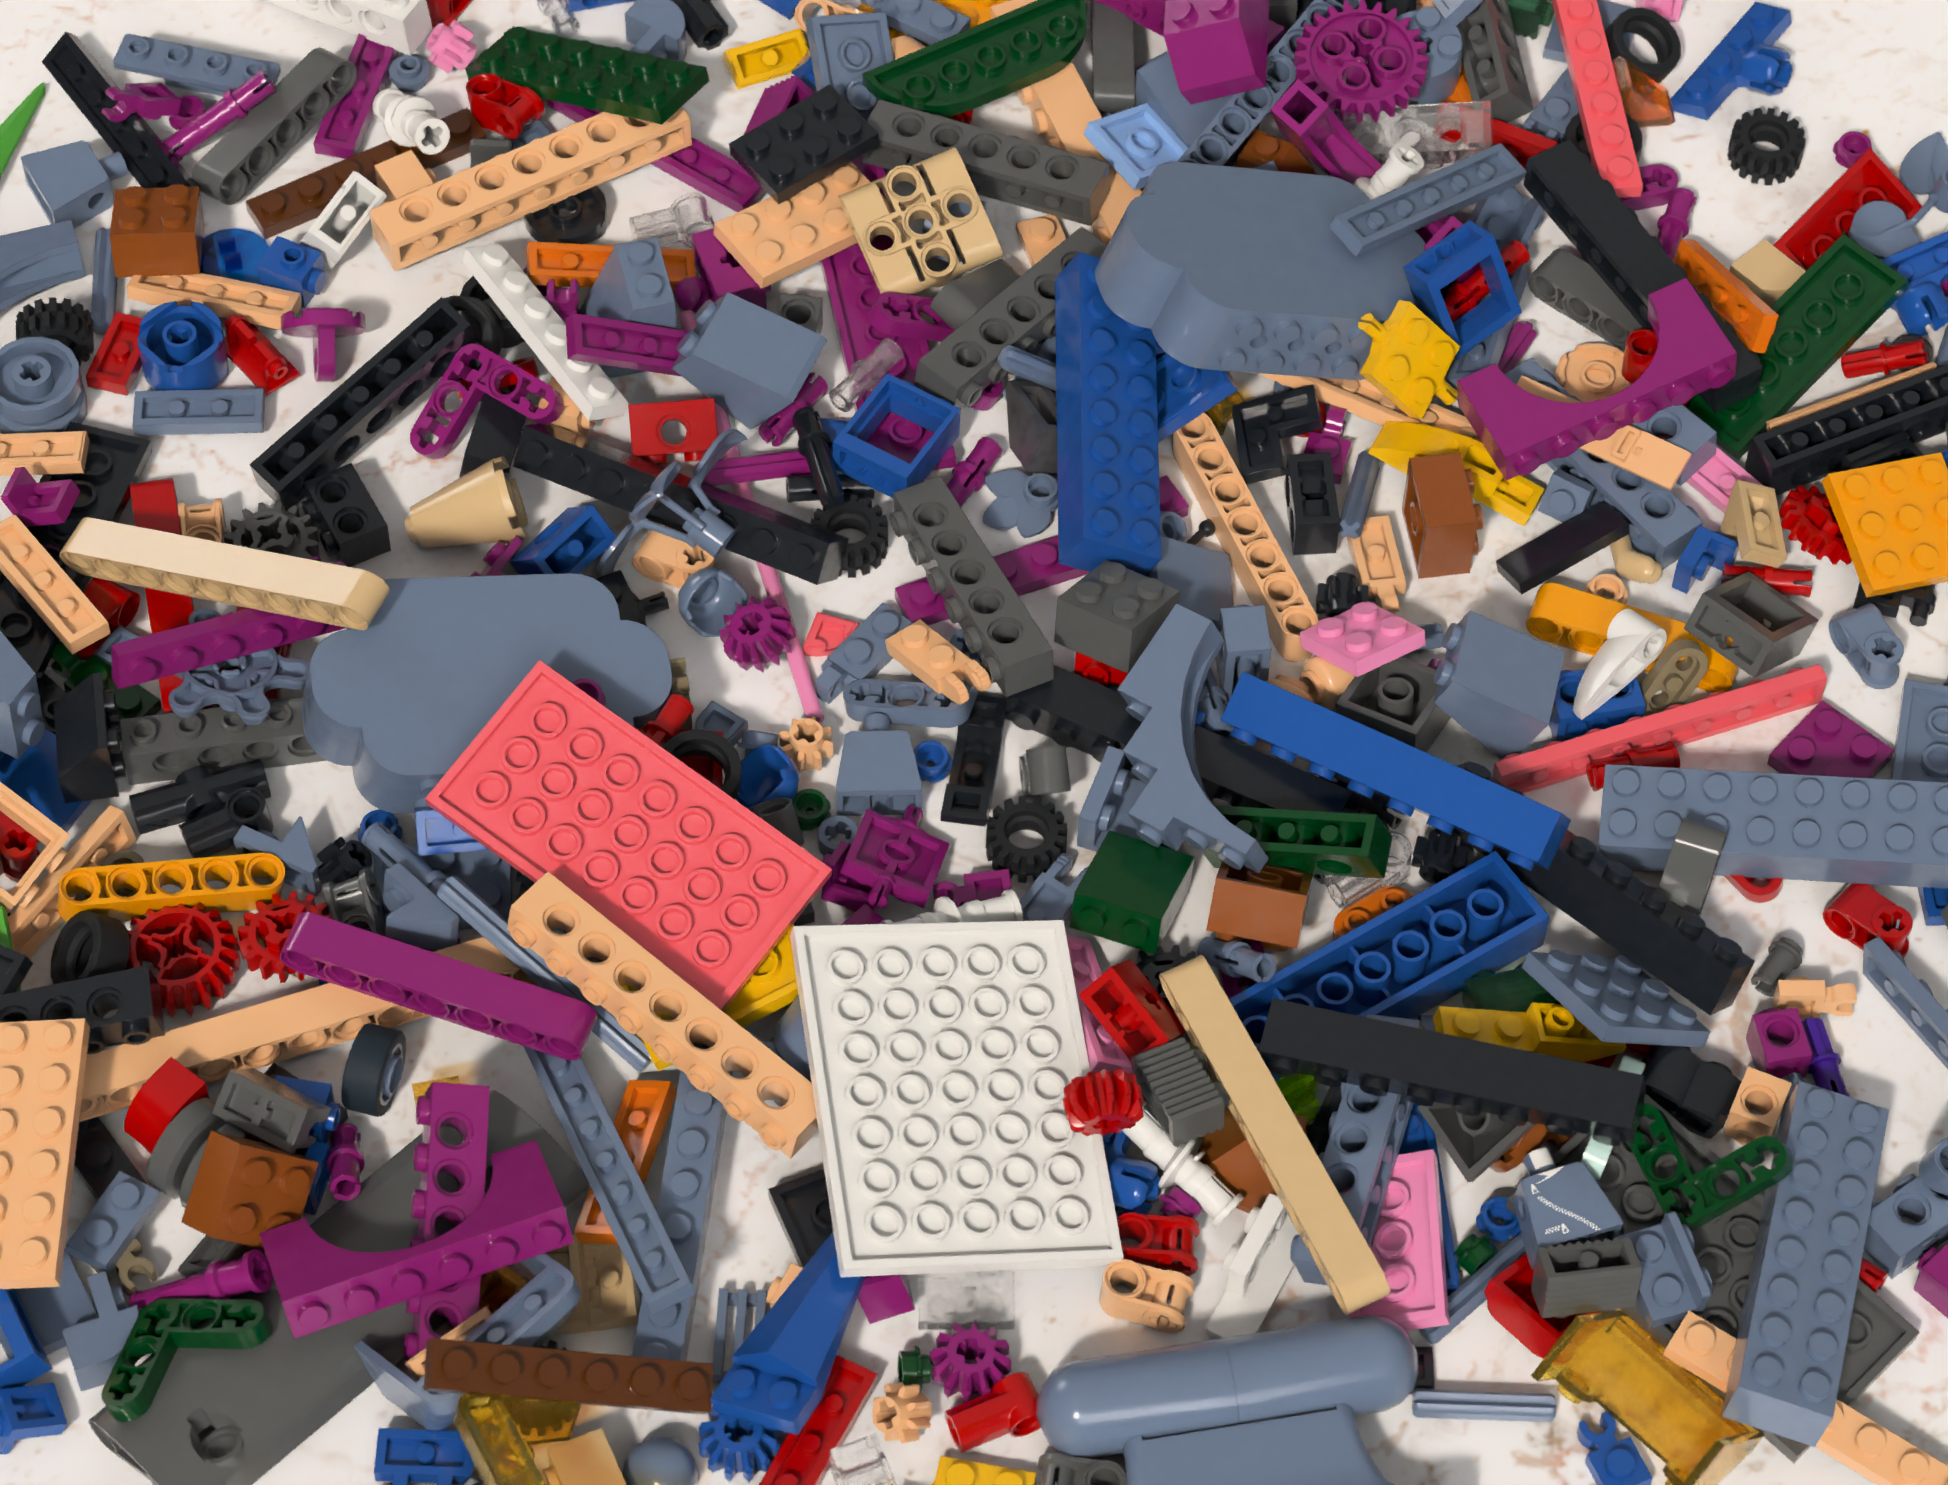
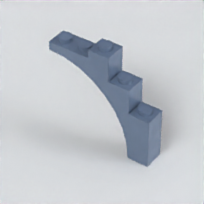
M72 220L0 236V311L39 291L86 276Z
M1176 603L1117 689L1128 704L1126 711L1142 722L1123 750L1133 765L1131 772L1147 783V786L1128 814L1138 827L1137 835L1154 847L1158 848L1163 843L1177 851L1185 840L1200 851H1205L1207 847L1215 850L1222 861L1237 870H1241L1245 866L1260 873L1269 858L1256 839L1230 823L1212 804L1205 792L1196 761L1194 729L1198 700L1208 670L1225 640L1212 620Z

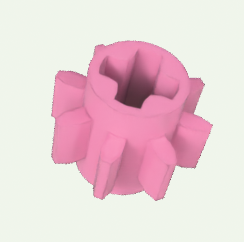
M455 20L451 22L449 27L443 23L438 24L426 41V49L432 52L428 60L447 73H450L453 66L463 70L471 62L476 52V44L470 41L474 33Z

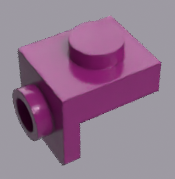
M25 467L15 468L1 495V499L11 513L16 515L26 527L65 523L70 515L80 490L72 479L37 483Z
M841 841L832 854L826 853L822 859V862L832 869V875L822 887L821 899L844 906L854 912L864 904H867L875 911L880 897H877L873 907L868 903V896L873 887L858 883L853 878L840 873L851 845Z

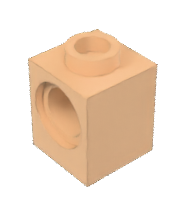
M1747 1067L1730 1109L1723 1134L1733 1137L1742 1145H1746L1762 1136L1773 1137L1792 1083ZM1748 1109L1759 1110L1764 1115H1755Z

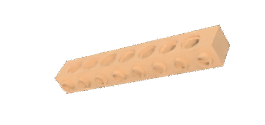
M681 107L662 125L602 112L581 122L572 123L562 130L543 138L534 139L529 144L505 154H499L491 160L472 168L461 170L453 176L434 184L423 186L415 192L396 200L385 202L379 207L370 210L373 237L394 271L400 270L520 219L528 213H534L548 207L552 203L555 204L569 196L581 193L593 186L602 184L691 146L690 117Z
M550 872L545 873L511 905L507 930L517 944L523 948L533 950L545 960L546 965L554 974L566 977L579 987L583 996L590 1003L597 1006L601 1005L616 1017L618 1024L626 1032L637 1034L647 1042L658 1058L666 1063H673L687 1075L695 1088L702 1092L710 1093L720 1101L731 1117L738 1121H744L759 1133L760 1138L768 1147L773 1150H780L791 1159L819 1131L812 1083ZM552 929H562V930L566 931L567 933H566V934H557V933H554V932L551 931V930H552ZM596 957L601 959L603 962L594 963L587 960L586 958ZM630 985L637 988L638 991H627L621 986ZM667 1014L673 1017L674 1019L664 1020L659 1018L657 1015ZM692 1043H704L710 1048L700 1049L694 1046ZM737 1071L745 1075V1077L736 1078L728 1072ZM774 1100L781 1104V1107L769 1106L764 1101Z

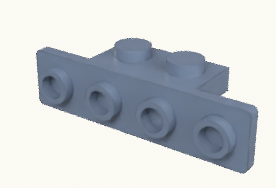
M125 34L113 60L116 69L164 78L165 85L222 97L223 93L229 88L235 90L261 69L269 77L257 89L271 79L276 85L281 73L280 64L134 34Z

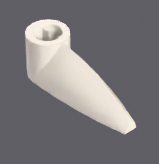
M1627 608L1620 611L1612 619L1608 627L1607 640L1590 661L1580 680L1573 705L1575 715L1583 720L1646 669L1660 655L1667 639L1665 630L1632 609Z

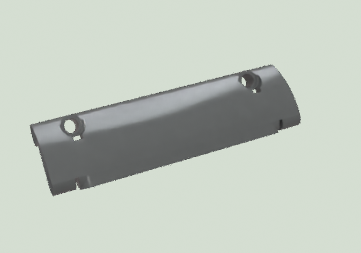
M491 1089L489 1094L485 1196L489 1190L493 1175L490 1155L536 1140L565 1208L589 1188V1182L584 1172L556 1140L530 1115L509 1098ZM450 1126L439 1128L440 1137L446 1144L452 1146L461 1144V1136L456 1129ZM423 1132L361 1182V1190L357 1197L348 1201H338L309 1226L328 1243L351 1251L376 1253L409 1248L411 1237H417L418 1219L411 1218V1199L413 1190H420L421 1172L414 1171L413 1157L416 1142L422 1143ZM449 1173L437 1175V1183L442 1190L449 1193L459 1190L458 1181L453 1175ZM446 1220L434 1222V1229L438 1236L455 1228L452 1223ZM511 1264L482 1274L480 1278V1292L513 1265ZM272 1274L269 1290L261 1293H255L251 1290L236 1295L234 1299L255 1300L264 1306L273 1325L272 1333L266 1341L250 1349L178 1348L146 1413L133 1421L120 1422L110 1415L105 1406L88 1420L89 1425L100 1441L111 1452L145 1476L153 1485H253L375 1382L353 1347L360 1340L393 1365L403 1358L406 1332L412 1333L413 1314L406 1313V1301L294 1339ZM453 1284V1285H450V1286H447V1287H444V1288L453 1287L454 1284ZM442 1315L430 1316L429 1324L433 1332L448 1319ZM208 1318L200 1322L195 1327V1330L209 1326L214 1322L215 1318ZM155 1354L150 1355L138 1366L149 1362L155 1356ZM210 1425L215 1427L211 1434L202 1441L200 1440L198 1435L202 1430Z

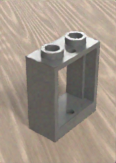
M1747 572L1704 592L1684 629L1755 678L1800 655L1819 619L1752 573ZM1765 619L1771 622V627H1767L1764 624ZM1727 637H1731L1733 639L1732 646L1727 644Z

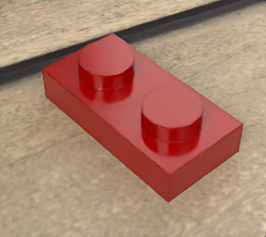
M119 312L115 313L85 376L88 387L128 396L142 366L138 349V335L140 332L139 326L143 318Z

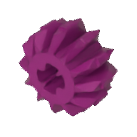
M752 595L746 606L735 602L737 612L734 615H723L726 627L719 630L720 639L724 643V652L728 658L737 662L739 667L746 671L754 665L757 670L764 672L767 662L770 661L780 666L779 655L781 653H792L789 641L796 637L795 628L790 620L791 616L786 608L778 606L776 601L769 596L761 602L759 598Z
M975 1319L970 1324V1329L964 1330L955 1321L951 1327V1335L939 1333L936 1338L937 1348L932 1349L930 1352V1362L935 1367L932 1370V1379L935 1384H944V1394L947 1398L957 1392H961L962 1401L966 1403L971 1400V1394H978L980 1397L990 1393V1389L1011 1372L1012 1360L1007 1357L1009 1354V1344L1007 1340H997V1330L994 1326L981 1332L979 1331V1323ZM966 1360H975L976 1364H967Z

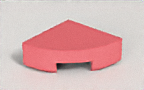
M817 612L803 645L804 655L814 657L830 655L859 626V623Z

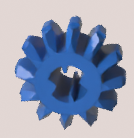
M711 1407V1413H708L710 1421L701 1422L699 1426V1436L703 1440L698 1444L699 1454L702 1458H709L707 1462L711 1473L724 1469L725 1479L730 1482L735 1477L736 1472H743V1477L749 1483L753 1479V1468L766 1473L770 1467L769 1458H774L780 1449V1443L777 1441L778 1437H780V1430L718 1413Z

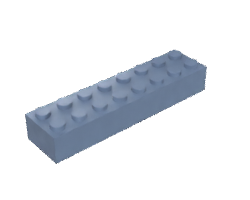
M1605 764L1598 850L1610 860L1620 862L1632 871L1664 872L1679 826L1683 818L1727 833L1714 875H1743L1744 877L1783 878L1787 880L1948 889V782Z
M1798 1081L1782 1111L1777 1139L1784 1143L1792 1152L1793 1167L1787 1177L1766 1189L1721 1417L1812 1447H1816L1833 1419L1889 1114L1888 1109L1802 1081ZM1774 1153V1154H1773V1159H1774L1776 1156H1778L1779 1153H1777V1154ZM1773 1159L1770 1170H1772L1775 1167Z

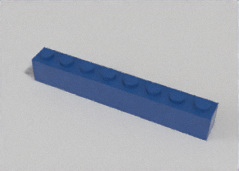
M1242 672L1220 719L1233 728L1230 736L1246 744L1255 746L1257 740L1263 741L1271 745L1270 754L1293 764L1296 757L1311 763L1308 771L1331 782L1335 774L1350 781L1347 786L1349 790L1369 799H1372L1374 792L1389 798L1387 807L1409 817L1412 816L1414 810L1429 816L1426 822L1427 825L1451 835L1454 828L1469 834L1466 840L1467 843L1491 853L1494 846L1510 852L1506 860L1529 871H1532L1535 864L1547 870L1549 869L1571 822V819L1559 811L1246 672Z

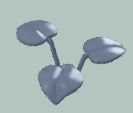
M1936 132L1917 143L1907 153L1900 165L1899 177L1904 187L1916 195H1929L1927 202L1911 219L1906 220L1904 212L1898 206L1885 201L1869 202L1859 208L1854 215L1848 232L1850 239L1878 259L1883 260L1919 244V236L1912 227L1916 226L1933 206L1941 212L1948 213V146L1940 132Z
M736 429L724 431L712 442L697 464L687 487L694 491L705 507V511L697 507L690 514L663 494L682 466L677 460L668 465L653 481L650 491L645 493L635 505L630 514V519L633 522L628 524L618 534L602 555L597 567L599 576L601 577L613 572L627 543L632 536L643 528L683 541L692 548L698 545L712 557L716 558L730 542L736 530L718 517L721 511L712 505L702 490L701 484L722 456L736 444L748 440L747 437ZM659 500L686 520L682 528L688 534L646 520V515L656 501Z

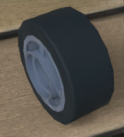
M372 1023L364 1024L352 1044L343 1074L341 1098L345 1109L375 1117L383 1116L389 1109L400 1083L405 1062L406 1037L402 1031Z

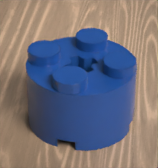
M177 301L161 304L144 316L139 326L138 349L145 379L155 391L214 389L228 375V357L221 322L216 313L209 307L197 302H191V306H177Z

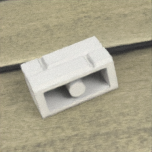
M353 171L306 232L299 244L322 252L324 268L331 271L369 222V211L379 207L386 199V194L361 174Z

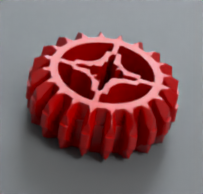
M198 902L193 908H187L186 905L180 903L178 907L170 908L169 906H163L162 910L157 912L148 909L144 920L131 917V930H127L130 938V954L126 970L142 967L144 960L151 962L153 968L158 969L159 973L156 979L161 986L162 1007L167 1009V1013L172 1019L178 1009H185L192 1017L195 1010L194 1006L199 1004L210 1010L212 1005L211 997L224 999L226 994L225 986L235 985V971L239 970L241 964L238 952L240 950L239 941L234 935L232 925L228 920L222 921L221 914L217 909L207 912L206 906L201 902ZM199 939L213 948L212 956L204 954L203 949L197 947Z

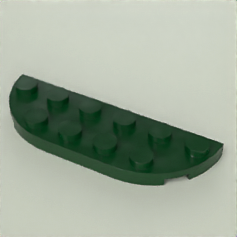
M1036 0L863 73V85L879 100L902 104L908 108L933 115L938 114L944 117H952L956 114L970 111L1046 79L1067 66L1077 55L1084 42L1087 22L1085 1Z

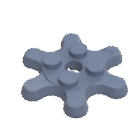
M199 609L190 615L189 624L221 615L213 609ZM277 647L174 674L173 676L181 678L183 683L171 691L169 694V704L173 712L183 718L196 715L205 706L219 704L223 710L229 712L237 711L245 724L259 725L266 720L270 712V702L264 694L276 688L293 690L305 688L310 663L303 659L284 658L275 651ZM235 666L239 668L235 670H222L221 673L219 672V668L228 669L233 668Z

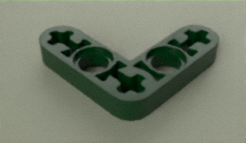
M1643 1103L1640 1118L1646 1116L1650 1120H1655L1649 1127L1654 1138L1661 1143L1652 1145L1650 1139L1640 1131L1636 1132L1634 1144L1628 1143L1664 1214L1672 1211L1677 1213L1683 1207L1678 1194L1671 1190L1673 1188L1680 1187L1686 1197L1692 1201H1697L1691 1206L1693 1214L1690 1217L1681 1212L1677 1213L1681 1224H1686L1690 1230L1707 1224L1782 1181L1789 1175L1793 1167L1791 1150L1780 1140L1772 1136H1762L1696 1173L1666 1115L1649 1103ZM1639 1120V1123H1638L1637 1130L1641 1127V1122H1640V1120ZM1767 1149L1775 1154L1779 1153L1773 1159L1775 1167L1772 1170L1761 1165L1750 1171L1756 1177L1754 1181L1751 1180L1750 1174L1746 1169L1741 1166V1163L1744 1161L1752 1168L1761 1164L1765 1160L1763 1152ZM1664 1154H1674L1677 1159L1675 1173L1668 1178H1659L1655 1172L1656 1161ZM1726 1171H1735L1740 1180L1737 1190L1728 1196L1720 1195L1716 1187L1719 1176Z
M164 1298L149 1303L140 1312L103 1387L101 1396L110 1415L116 1421L129 1422L146 1413L178 1348L250 1349L261 1345L268 1339L273 1328L264 1306L255 1300ZM208 1318H215L214 1322L209 1326L195 1330V1327L200 1322ZM155 1354L149 1362L140 1366H134L143 1356Z

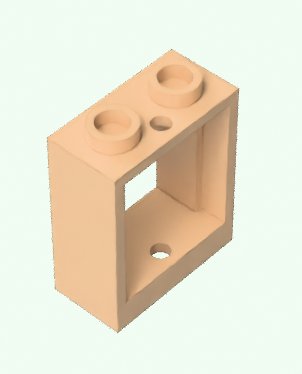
M0 782V811L46 845L10 893L0 886V904L6 908L8 914L16 904L24 909L41 887L34 881L43 869L52 874L68 853L62 845L69 838L70 834Z

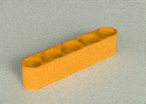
M1545 583L1539 587L1525 623L1527 630L1534 637L1595 656L1607 640V631L1612 619L1620 611L1627 608L1632 609L1663 628L1667 636L1662 652L1643 670L1644 672L1649 673L1663 651L1670 644L1683 639L1692 640L1699 644L1708 659L1707 672L1696 688L1713 693H1725L1731 690L1739 667L1684 629L1686 623L1561 584ZM1727 637V644L1732 646L1733 639L1731 637ZM1687 656L1682 657L1677 662L1683 661Z
M251 853L76 868L66 872L59 882L57 910L66 922L80 911H93L119 921H131V917L144 920L148 909L157 912L162 910L163 906H169L170 908L178 907L180 903L186 905L187 908H193L198 902H201L206 906L207 912L213 909H217L219 913L257 910L255 904L257 901H262L269 905L273 903L272 894L277 893L281 897L285 867L283 862L271 853ZM256 877H266L273 883L260 885L253 879ZM216 880L225 883L227 887L214 889L207 883ZM172 884L178 886L181 891L168 893L161 887ZM127 888L134 891L135 895L122 897L115 891ZM75 892H82L89 898L83 901H75L69 895Z

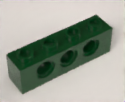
M1214 805L1230 823L1256 839L1269 858L1266 864L1319 875L1385 878L1393 837L1377 815ZM1209 847L1205 851H1201L1214 868H1220L1222 860L1218 857V852Z

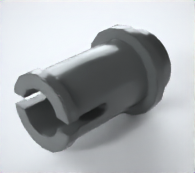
M1782 937L1770 944L1768 947L1770 954L1758 972L1751 978L1752 985H1757L1755 989L1769 997L1774 996L1778 980H1785L1792 969H1797L1802 964L1801 956L1803 950L1801 946L1786 937Z

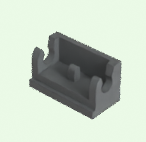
M254 1068L231 1069L227 1074L212 1114L288 1153H295L296 1149L308 1148L316 1142V1138L309 1135L310 1129L316 1122L326 1121L331 1108Z

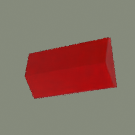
M1869 148L1792 224L1773 246L1807 271L1842 234L1850 238L1848 232L1856 212L1863 205L1873 201L1892 203L1904 212L1906 220L1911 219L1922 206Z

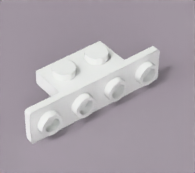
M1269 1193L1262 1208L1257 1206L1252 1208L1243 1228V1232L1247 1233L1241 1246L1235 1243L1231 1246L1223 1263L1222 1269L1228 1272L1226 1290L1206 1325V1333L1216 1339L1259 1332L1295 1266L1290 1258V1248L1296 1234L1299 1235L1279 1197Z

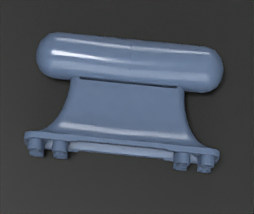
M1364 1315L1073 1361L1054 1369L1043 1383L1037 1397V1419L1048 1443L1061 1453L1087 1459L1124 1453L1127 1485H1394L1384 1476L1372 1459L1359 1432L1354 1416L1387 1411L1405 1400L1414 1389L1419 1375L1417 1349L1407 1330L1389 1317Z

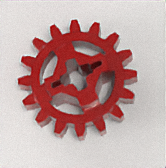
M1802 485L1798 486L1796 491L1791 490L1780 505L1781 508L1779 510V515L1783 519L1781 521L1782 528L1791 531L1788 538L1792 541H1800L1802 543L1801 550L1816 556L1818 560L1826 556L1832 564L1837 565L1840 559L1845 564H1850L1852 559L1827 494L1820 493L1819 489L1814 485L1811 486L1809 491Z
M291 891L286 900H281L277 893L272 894L273 903L269 905L262 901H257L255 903L257 913L245 912L243 915L245 926H240L237 929L241 957L247 960L248 969L252 972L260 968L262 979L265 980L269 979L274 973L279 974L280 983H285L289 974H295L300 981L305 980V974L286 966L281 961L279 955L298 914L309 912L333 919L326 902L316 906L315 897L312 894L306 896L303 901L298 900L296 891ZM259 940L264 941L265 949L259 945Z

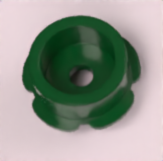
M801 790L792 800L802 831H813L819 828L824 820L831 817L829 812L831 809L830 802L818 790ZM814 811L812 815H808L805 812Z
M1473 1233L1458 1246L1455 1255L1459 1258L1457 1261L1459 1271L1465 1270L1472 1276L1498 1253V1249L1490 1242L1491 1236L1489 1234L1478 1237Z
M913 1345L912 1350L899 1351L897 1358L898 1382H903L904 1385L918 1384L920 1385L919 1392H921L922 1384H928L931 1381L929 1354L920 1355V1349L917 1345Z

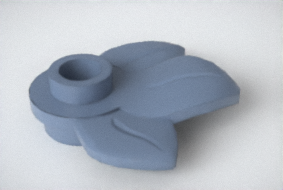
M1013 469L998 471L985 477V485L997 497L984 512L983 522L999 530H1007L1017 526L1023 538L1036 536L1050 524V513L1058 508V483L1051 475L1036 473L1028 476L1020 470Z

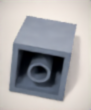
M1168 52L1138 69L1136 74L1135 107L1148 103L1188 148L1233 96L1229 95L1190 104L1180 93ZM1252 134L1247 138V140L1242 144V146L1231 157V159L1226 163L1225 166L1237 160L1239 154L1241 153L1242 149L1244 148Z
M658 238L615 245L583 302L579 314L677 329L675 300ZM598 364L608 378L646 372Z
M727 292L714 302L710 299L707 300L699 308L694 316V320L698 323L694 330L689 331L679 342L676 351L680 355L672 369L706 396L714 398L716 404L751 430L794 402L824 348L827 339L821 334Z
M1470 610L1458 624L1452 623L1444 635L1442 647L1446 648L1445 658L1438 665L1433 678V682L1438 685L1434 703L1499 759L1513 753L1520 754L1549 725L1565 652Z
M0 631V751L19 760L30 746L37 745L41 740L45 730V723L43 721L36 674Z

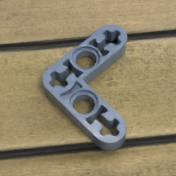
M963 629L955 632L949 642L962 653L969 652V658L977 661L982 666V659L979 654L969 651L964 640ZM859 679L846 686L843 690V699L848 717L855 721L863 722L867 715L881 713L889 717L890 724L953 728L967 721L979 690L965 680L961 681L968 690L969 699L965 703L958 705L955 702H951L943 693L939 695L925 683ZM905 700L917 701L915 704L907 707L896 706L899 702Z

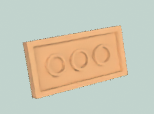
M849 162L780 204L772 197H769L716 222L713 235L762 289L858 243L846 218L839 196L871 182L852 162ZM882 195V198L887 206V209L891 214L892 211L887 203V200Z

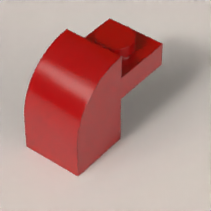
M170 1057L144 1083L134 1097L125 1117L124 1131L152 1154L157 1141L169 1123L181 1110L195 1100L205 1097L209 1098L206 1082Z

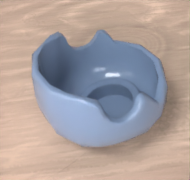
M720 567L701 568L687 578L678 592V606L682 618L703 637H720L719 630L726 627L723 615H734L737 612L735 602L746 606L748 603L747 592L728 571Z
M653 1436L637 1444L625 1460L622 1471L627 1485H695L699 1480V1470L691 1451L674 1438Z

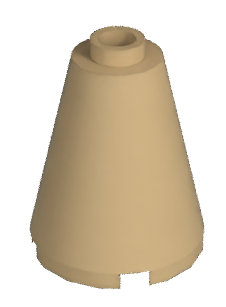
M501 456L491 459L409 508L410 516L404 518L405 527L411 542L419 541L422 548L497 543L499 540L501 542H509L516 536L521 540L529 538L530 533L522 528V526L528 525V520L515 478L506 480L503 469L510 468L506 458Z

